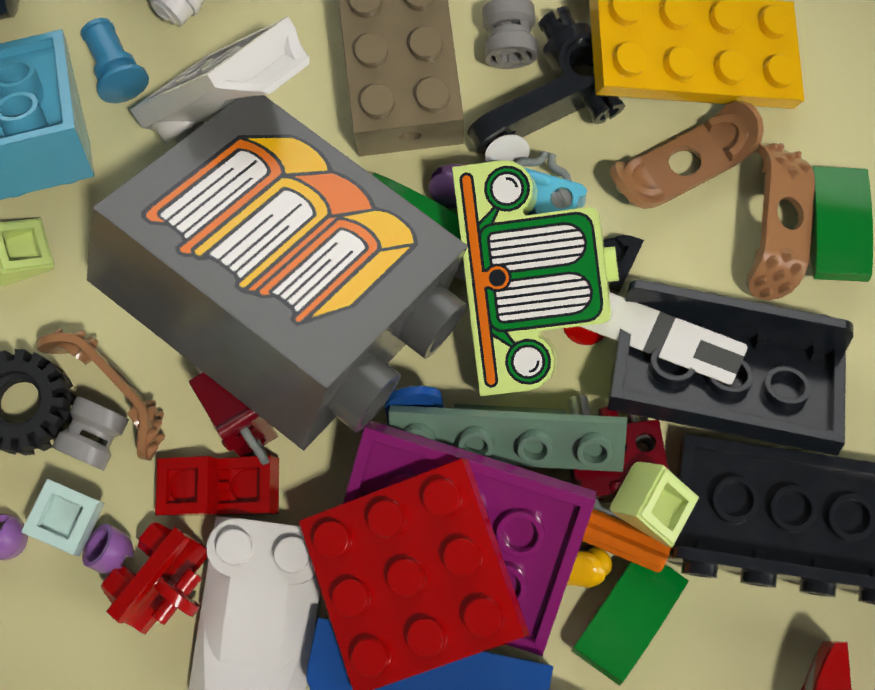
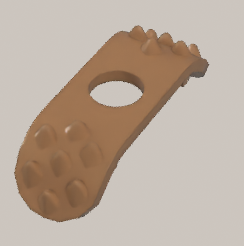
M744 101L728 103L715 116L702 125L641 157L638 156L631 161L613 164L609 171L611 178L616 184V190L621 192L630 201L631 205H636L639 208L650 209L665 204L733 168L751 155L762 142L764 132L762 117L751 103ZM679 151H689L699 158L701 166L691 175H679L670 168V157Z
M760 143L757 149V153L764 160L762 173L766 174L760 248L755 253V262L747 274L746 284L754 297L763 300L779 299L792 293L802 281L810 258L815 188L814 171L811 165L801 158V151L792 153L783 150L784 144ZM782 199L789 200L797 210L798 222L793 230L783 226L778 218L777 208Z
M58 328L51 334L38 338L36 340L37 350L42 353H69L84 364L93 361L133 403L132 408L127 414L138 430L137 456L139 459L151 461L159 444L165 438V435L161 434L164 412H156V401H146L105 356L97 350L98 340L92 337L84 339L85 331L81 330L70 334L63 333V330Z

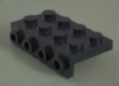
M644 280L630 282L625 296L626 302H637L742 342L748 346V349L734 382L728 385L697 373L691 367L687 369L657 357L661 352L658 349H655L651 355L631 347V334L620 328L619 340L616 342L607 410L835 456L839 455L845 444L846 350L854 336L852 322L824 314L793 310L767 303L752 302L715 293L665 285L659 282Z
M684 434L681 437L677 478L699 497L667 560L682 563V574L717 579L718 569L741 573L740 583L768 588H776L777 578L800 582V593L824 597H836V588L859 591L858 602L875 605V462Z

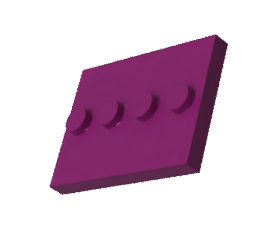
M370 421L363 430L343 504L458 459H468L530 634L505 645L543 656L596 501V491Z

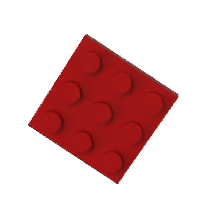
M458 459L299 521L353 690H374L530 635L468 459Z

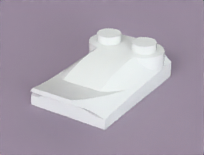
M287 16L205 56L130 109V111L142 128L156 130L164 143L173 139L179 143L204 124L203 120L213 114H218L236 99L271 94L307 67L310 56L304 51L296 28Z
M216 517L214 530L210 533L207 541L209 561L189 690H308L307 666L319 617L322 592L301 527L241 518Z

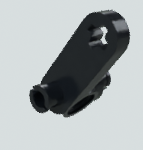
M567 6L557 8V13L560 16L558 19H556L555 14L551 11L538 23L540 30L544 32L548 39V42L543 47V54L556 75L555 80L478 118L469 127L467 134L479 154H485L491 142L501 136L518 135L523 138L584 107H587L594 124L606 122L605 113L608 114L609 119H612L625 108V104L617 96L596 95L594 74L589 76L579 75L571 68L577 64H587L594 69L591 27L586 22L576 24Z

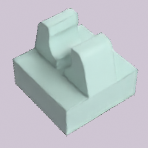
M46 479L21 533L71 555L80 557L105 503L55 481Z

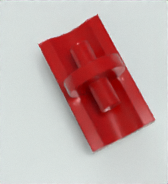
M153 522L139 537L137 547L150 558L136 574L133 570L121 565L123 566L122 568L113 569L101 584V589L112 603L106 612L116 622L120 624L126 623L145 635L156 621L165 625L177 609L191 617L196 614L200 606L189 594L201 581L202 577L196 572L208 558L207 548L196 539L176 527L171 530L157 522Z

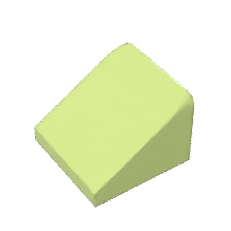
M41 218L0 222V286H6L54 269L55 265Z
M636 462L631 467L613 499L610 510L617 517L663 545L673 548L699 497L664 465Z

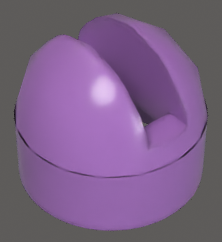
M448 164L437 168L429 182V192L432 199L443 206L457 208L452 167L467 164Z
M0 514V522H4L0 530V560H11L23 552L27 545L28 535L21 533L25 524L19 518L8 514Z
M103 524L89 537L83 551V564L99 573L110 574L113 569L123 567L121 565H124L122 562L126 555L129 557L134 556L132 542L123 531L109 524Z

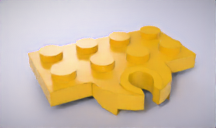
M589 0L596 95L716 104L744 101L758 107L794 109L805 101L795 7L792 1Z

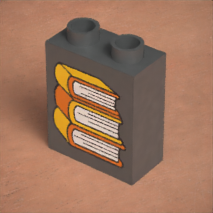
M265 95L236 99L92 207L87 281L304 451L336 417L355 432H359L374 418L389 399L401 378V374L388 365V363L405 345L424 359H427L448 338L467 307L466 302L448 289L468 245Z

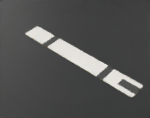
M462 258L454 278L466 282ZM610 293L611 319L602 324L580 326L616 341L619 340L621 328L631 334V347L651 355L655 349H658L661 352L657 357L687 369L691 367L697 373L728 385L734 382L748 349V346L742 342L637 302H626V298Z

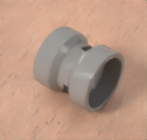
M492 0L486 3L482 8L483 28L489 32V38L484 42L485 62L489 66L499 69H517L535 62L538 57L537 39L531 34V28L535 25L534 4L530 0Z
M77 396L70 410L72 420L67 430L59 432L52 448L104 471L112 456L109 447L115 437L122 435L129 419ZM81 430L98 437V441L95 442L80 435Z

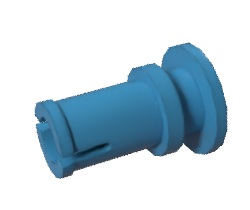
M97 18L86 23L81 30V37L86 42L96 63L94 67V74L98 80L96 91L101 100L107 103H122L137 97L145 90L149 83V76L146 70L137 65L132 54L124 51L115 32V27L109 19Z

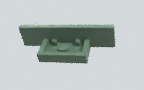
M454 404V408L390 405L389 408L390 427L514 466L623 472L627 417L567 414V409Z

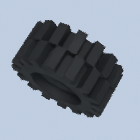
M15 349V354L12 355L6 350L0 351V450L14 455L16 453L25 456L35 455L34 449L38 448L46 451L52 448L50 440L54 437L57 438L59 432L64 431L61 428L65 421L70 423L72 420L69 407L76 400V395L69 391V388L74 387L67 376L62 374L63 370L35 352L31 354L25 349ZM17 383H32L38 390L40 397L38 410L33 417L25 422H8L1 411V400L4 393Z

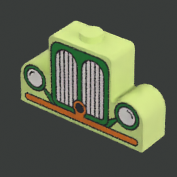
M498 160L452 167L461 241L468 245L463 261L480 396L523 392L539 388L553 376L558 361L555 346L548 338L543 336L544 330L602 324L611 319L612 308L608 282L619 281L615 246L604 248L601 218L598 211L593 207L528 215L537 202L538 190L531 175L523 166L513 161Z

